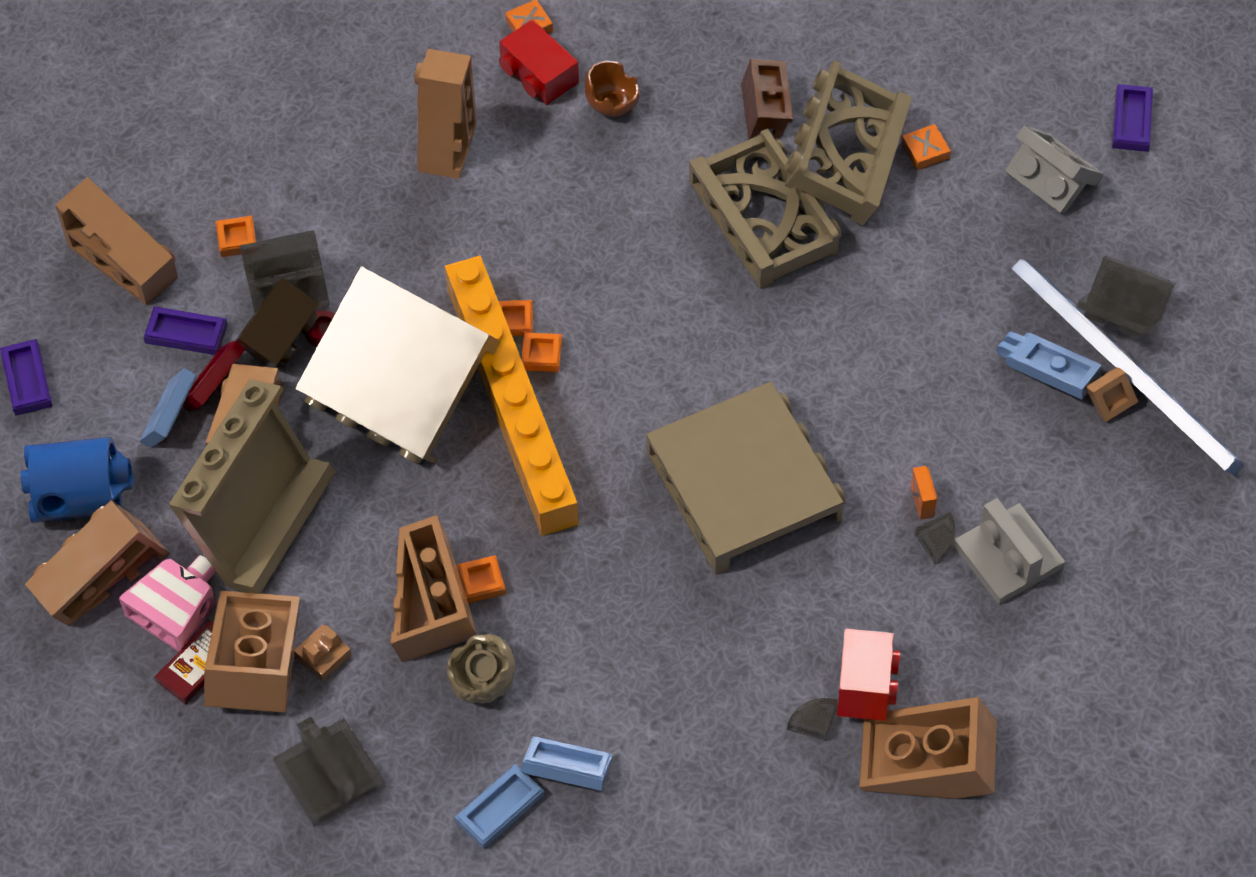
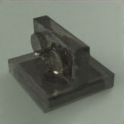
M314 230L240 245L254 313L275 283L282 277L319 303L318 307L330 305Z
M310 716L297 724L301 742L273 757L274 765L313 827L320 825L386 787L384 779L345 718L328 727L324 726L319 729Z

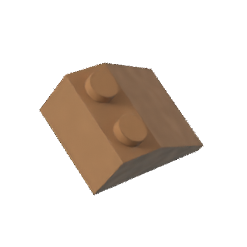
M220 590L205 664L204 706L286 712L292 676L300 597Z
M979 697L887 711L886 721L864 719L860 771L861 790L952 799L994 794L997 720Z

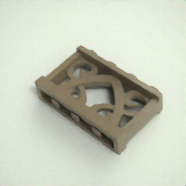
M834 60L826 71L820 69L813 81L812 89L816 90L814 96H811L803 111V116L807 117L806 123L800 126L794 138V143L798 145L797 150L791 153L784 170L789 172L785 186L790 189L796 187L851 214L850 220L864 225L879 207L912 97L901 91L894 94L840 67L841 63ZM834 88L844 92L840 96L842 102H838L833 98L832 90ZM846 94L853 97L855 107H851L850 99ZM864 103H866V104H868V105H870V106H872V107H866V106H864ZM827 108L830 113L824 115ZM854 122L857 137L871 153L858 152L851 154L843 160L832 142L829 129ZM865 129H874L876 136L867 134ZM816 160L819 162L821 168L816 171L817 173H825L830 169L834 175L826 179L810 171L809 161ZM853 163H859L863 166L865 172H859L856 166L851 170L849 166ZM838 181H840L846 188H844V187H842V186H840V185H838V184H836V183H837Z
M768 129L761 131L760 135L706 159L700 156L689 161V182L760 289L773 284V280L828 255L832 257L838 254L839 239L842 237L838 223L834 218H828L823 210V204L820 199L796 187L790 189L785 186L789 172L784 170L788 161L786 149L781 140L778 138L774 139ZM757 157L764 158L770 166L769 169L762 170L758 168L757 161L752 167V174L745 173L744 171L745 163ZM736 167V173L718 175ZM738 189H742L743 199L738 202L732 201L729 196L735 194L739 197ZM751 190L765 192L786 200L785 212L778 227L765 219L743 218L742 214L750 205ZM798 210H800L803 215L798 216ZM804 227L812 228L818 236L817 240L806 245L798 244L789 238L792 235L800 240L808 239V235L801 231ZM763 229L765 230L764 236L757 238L753 231ZM783 246L790 250V252L771 260Z

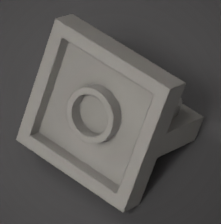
M1026 125L1022 127L1016 136L1017 139L1023 142V145L1004 170L1063 214L1067 212L1086 184L1096 186L1104 175L1051 134Z
M998 498L984 505L981 524L954 539L953 546L998 605L1060 571L1065 565L1064 559L1020 503L1006 510Z

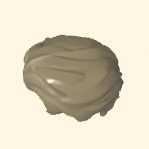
M494 634L473 635L469 637L465 646L457 647L453 650L447 663V677L453 692H455L459 699L471 703H490L505 694L512 685L515 673V661L510 647L503 639Z

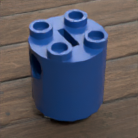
M112 437L24 446V459L28 470L21 471V486L24 494H31V500H29L31 523L89 518L97 509L106 506L110 501L122 507V493L125 490L133 489L131 461L117 450Z

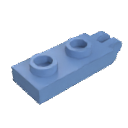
M1009 332L1005 336L1004 341L996 347V352L1005 358V362L1009 367L1081 400L1088 392L1086 386L1101 376V364L1032 333H1026L1024 336H1021L1017 333Z

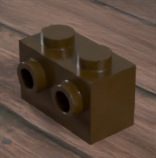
M282 277L275 283L236 341L246 348L245 351L267 367L273 368L279 362L285 365L297 349L292 344L300 331L306 335L317 321L319 316L314 311L319 303Z

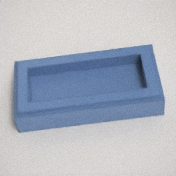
M184 368L169 380L139 442L148 447H153L167 438L196 379L195 374Z
M533 736L522 763V773L602 791L611 767L612 754Z
M514 764L455 816V821L472 839L485 849L544 796V790L527 774L522 773V769Z

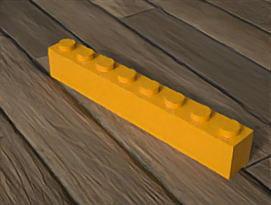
M481 255L446 265L447 290L458 318L501 341L494 355L487 351L485 352L477 369L541 536L579 525L577 500Z

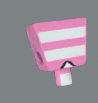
M201 555L187 569L172 559H166L120 596L119 600L124 615L179 652L199 632L215 606L216 601L212 587L207 582L216 571L207 558Z

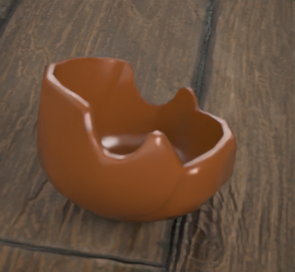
M602 61L592 65L586 74L585 98L589 105L597 112L609 117H620L634 109L640 97L636 76H627L624 72L623 64L620 62Z

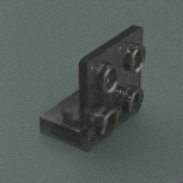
M1106 255L1102 259L1090 292L1079 299L1076 307L1084 310V316L1092 321L1105 323L1106 320L1120 325L1119 330L1121 332L1140 338L1142 334L1148 336L1161 324L1176 283Z

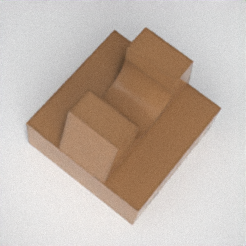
M1119 367L1106 372L1104 376L1086 386L1091 401L1099 416L1105 422L1138 403L1126 373Z
M323 624L294 650L295 657L322 681L352 655L351 648L332 629Z

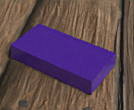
M1117 84L1112 148L1149 152L1153 87Z
M154 306L143 338L146 344L215 355L221 347L228 323L226 318Z
M37 339L1 347L0 353L15 416L53 407Z

